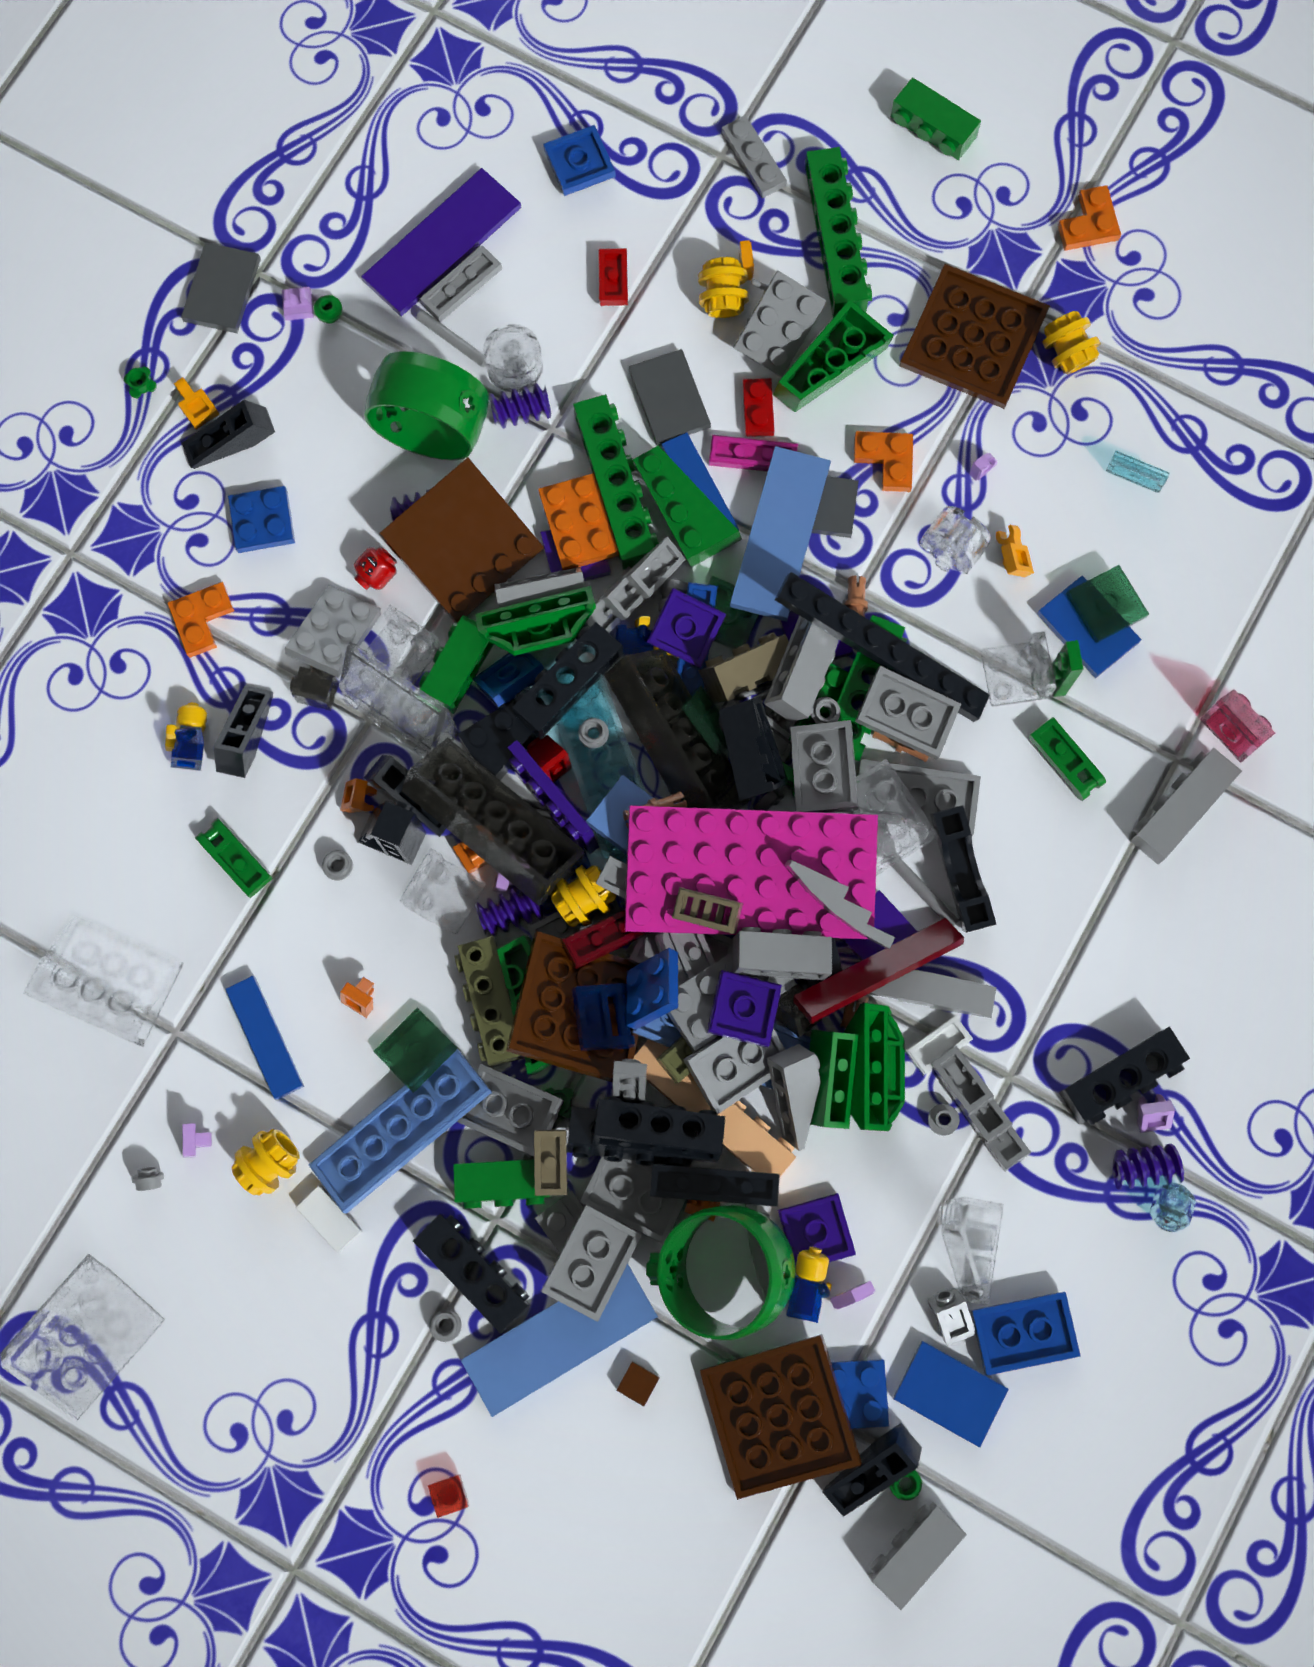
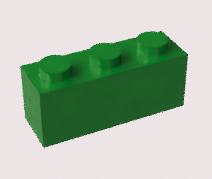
M914 77L909 80L894 99L890 116L898 125L910 129L921 140L930 142L938 147L943 154L952 156L958 161L977 138L981 120Z
M462 615L459 622L452 624L448 632L449 639L444 647L441 646L437 650L433 659L435 664L430 672L423 674L419 682V691L424 700L453 715L494 645L480 637L477 622Z
M811 1029L809 1051L814 1052L820 1062V1069H818L820 1086L810 1125L849 1129L858 1034Z
M534 1159L454 1164L455 1203H463V1209L482 1208V1202L494 1201V1207L513 1206V1200L526 1199V1205L545 1204L544 1198H552V1195L535 1196Z

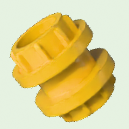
M718 257L706 261L702 266L703 270L698 273V284L706 287L707 290L699 295L700 306L704 307L708 316L713 318H730L740 315L744 311V305L749 302L748 291L740 288V285L748 280L747 270L742 268V264L739 263L738 259L732 257Z
M1078 311L1069 312L1046 325L1044 329L1046 338L1042 343L1045 349L1054 347L1058 355L1052 360L1054 368L1061 367L1064 374L1067 375L1096 361L1099 356L1097 347L1101 342L1097 336L1089 339L1085 330L1091 326V322L1088 317L1082 318Z
M581 865L575 869L578 876L576 880L569 884L564 878L556 882L558 889L551 894L552 902L558 912L571 927H575L580 923L585 927L590 925L592 919L589 914L598 908L604 914L612 910L610 903L616 899L617 895L596 884L601 873V869L596 865H592L588 869Z
M271 1129L268 1132L259 1131L252 1138L253 1149L248 1146H242L235 1152L232 1173L237 1182L250 1194L257 1196L263 1193L271 1194L279 1187L278 1176L288 1179L296 1173L297 1160L300 1158L299 1151L290 1138L277 1129Z

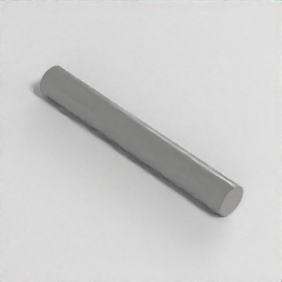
M424 310L418 312L416 319L481 367L487 364L489 360L487 356Z
M897 854L888 861L941 919L947 918L953 926L959 921Z

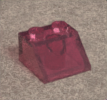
M1235 689L1218 700L1200 718L1204 725L1240 763L1275 734L1271 723L1264 716L1258 715L1251 707L1248 698L1241 693H1237Z

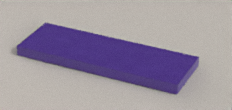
M481 168L361 276L362 281L402 317L424 294L454 270L521 209V202Z

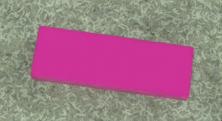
M712 435L709 466L768 472L775 446L797 452L798 444Z

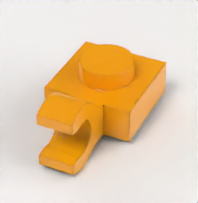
M183 377L174 383L184 399L178 405L195 430L220 415L202 388L194 393Z
M1009 525L1010 534L1008 538L1006 532H996L997 542L1004 545L1001 547L1003 565L1007 570V574L1027 577L1034 573L1028 547L1021 543L1020 528L1016 525Z

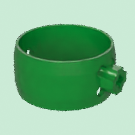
M393 352L384 357L375 372L366 398L364 417L371 429L398 447L429 458L460 460L471 454L479 440L488 412L489 394L485 386L476 377L453 363L418 352ZM463 399H468L470 408H465ZM392 422H396L398 426L395 432L392 431L390 426Z
M722 1205L697 1211L681 1221L670 1232L661 1251L650 1253L649 1261L646 1263V1277L649 1278L650 1285L659 1286L661 1297L668 1311L685 1329L704 1338L733 1340L765 1328L782 1312L794 1288L795 1261L786 1236L770 1218L747 1207ZM713 1216L729 1218L745 1227L758 1241L767 1261L769 1287L766 1300L759 1314L746 1327L727 1325L710 1316L695 1299L688 1282L686 1260L689 1245L700 1226Z

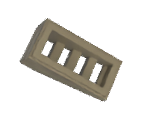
M679 887L672 918L735 934L743 903ZM688 896L694 898L690 915L684 914ZM705 900L702 918H698L697 913L700 901ZM713 903L719 904L715 921H710ZM726 906L731 907L728 923L722 924Z

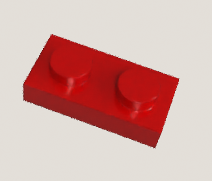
M627 248L599 249L600 306L628 305Z
M772 378L743 379L745 437L774 436Z

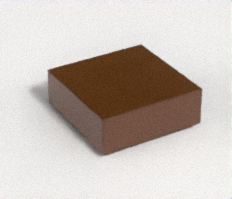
M632 1361L616 1391L645 1406L660 1377Z

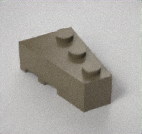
M775 632L758 638L760 644L750 648L747 643L733 649V656L724 660L722 655L705 661L707 667L699 670L711 702L730 701L737 694L746 690L747 692L751 691L762 683L774 680L789 643L786 634L776 636Z

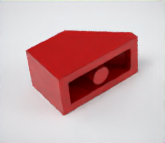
M549 735L542 739L538 737L527 745L526 749L529 755L553 783L571 770L568 753Z

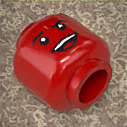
M369 547L353 564V568L357 573L354 579L366 590L370 587L381 590L396 575L397 569L395 564L397 561L383 547Z

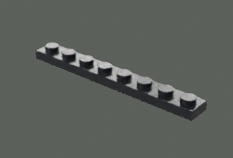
M790 572L785 577L775 601L884 668L961 703L958 713L972 722L980 719L990 694L794 573Z

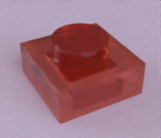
M460 1474L428 1485L437 1518L470 1506Z

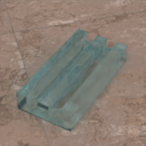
M1118 451L1114 452L1106 468L1108 473L1156 493H1160L1170 474L1165 470Z

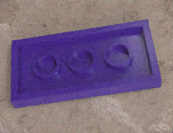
M516 740L508 746L512 756L509 762L514 767L515 774L524 784L528 783L533 790L532 794L542 806H547L551 812V817L560 828L564 826L573 844L579 850L584 847L589 854L597 850L599 845L592 828L519 741Z

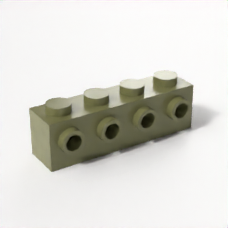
M491 936L458 945L459 954L454 955L458 972H464L467 981L466 984L462 985L466 1002L472 1001L475 1012L469 1015L474 1032H480L482 1043H478L477 1047L481 1061L487 1060L488 1065L494 1067L525 1058L524 1056L506 1051L514 1017L495 938Z

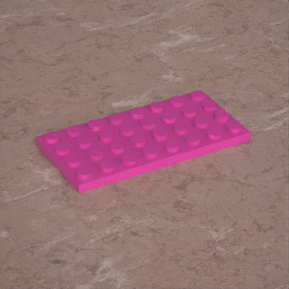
M630 805L624 931L736 935L739 931H742V928L757 927L761 929V932L773 933V930L788 929L792 931V934L803 935L807 931H818L822 933V936L832 938L868 939L852 930L820 905L805 891L785 867L787 860H793L848 886L849 889L844 899L871 911L872 914L867 924L874 927L878 815ZM679 887L743 903L736 933L731 934L672 918ZM688 896L684 912L686 915H690L693 897ZM705 900L700 901L697 913L698 918H702ZM713 903L710 921H715L719 904ZM726 906L722 924L728 923L731 907Z

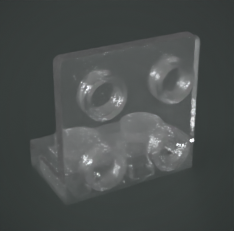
M390 604L383 613L387 624L362 654L360 661L398 689L407 693L432 662L441 645L437 636Z
M1045 631L1033 633L1026 643L982 649L981 657L991 706L1048 699L1055 691L1056 684Z
M430 848L401 896L400 902L409 910L456 935L484 890L486 883L448 862L440 852Z

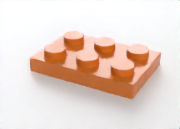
M594 473L538 489L562 570L577 568L619 556Z

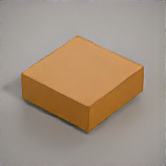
M750 240L740 241L739 261L742 264V268L747 270L748 280H752L754 273Z

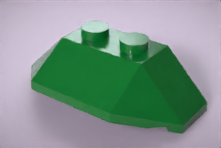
M588 586L477 613L475 616L480 637L516 656L573 642L595 610L596 604L592 588Z
M861 1003L844 1033L859 1035L851 1116L860 1130L890 1131L892 1122L896 1119L905 1103V1040L896 1021L891 1016L890 1007L886 1005Z

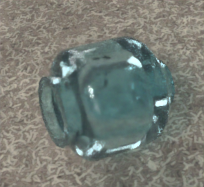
M1181 1184L1162 1185L1155 1192L1150 1215L1156 1222V1225L1162 1230L1168 1232L1183 1230L1191 1223L1196 1206L1195 1197Z

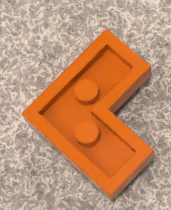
M1108 185L1080 190L1078 198L1083 216L1063 219L1058 224L1064 251L1119 241L1121 231Z
M856 431L854 463L883 464L882 491L911 492L913 434Z
M223 582L168 602L169 609L189 658L217 648L208 621L235 611Z

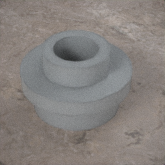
M821 697L815 700V709L811 714L815 724L838 721L840 707L834 699ZM822 707L827 708L829 711L827 718L820 714Z
M589 718L579 727V739L586 747L599 748L608 740V726L601 719ZM591 730H597L600 734L597 738H590L588 733Z
M335 850L325 856L322 862V869L328 878L340 881L350 875L353 869V862L347 853ZM335 862H343L341 870H333Z
M939 1104L929 1112V1127L938 1135H950L959 1126L958 1112L950 1105ZM940 1114L948 1115L950 1120L948 1125L940 1124Z
M148 1167L137 1170L138 1175L131 1177L136 1190L145 1191L161 1187L164 1173L157 1172L156 1167Z
M450 1309L437 1311L432 1316L429 1324L432 1336L441 1342L455 1339L462 1327L459 1315ZM444 1319H448L452 1324L448 1332L443 1331L440 1327V1323Z

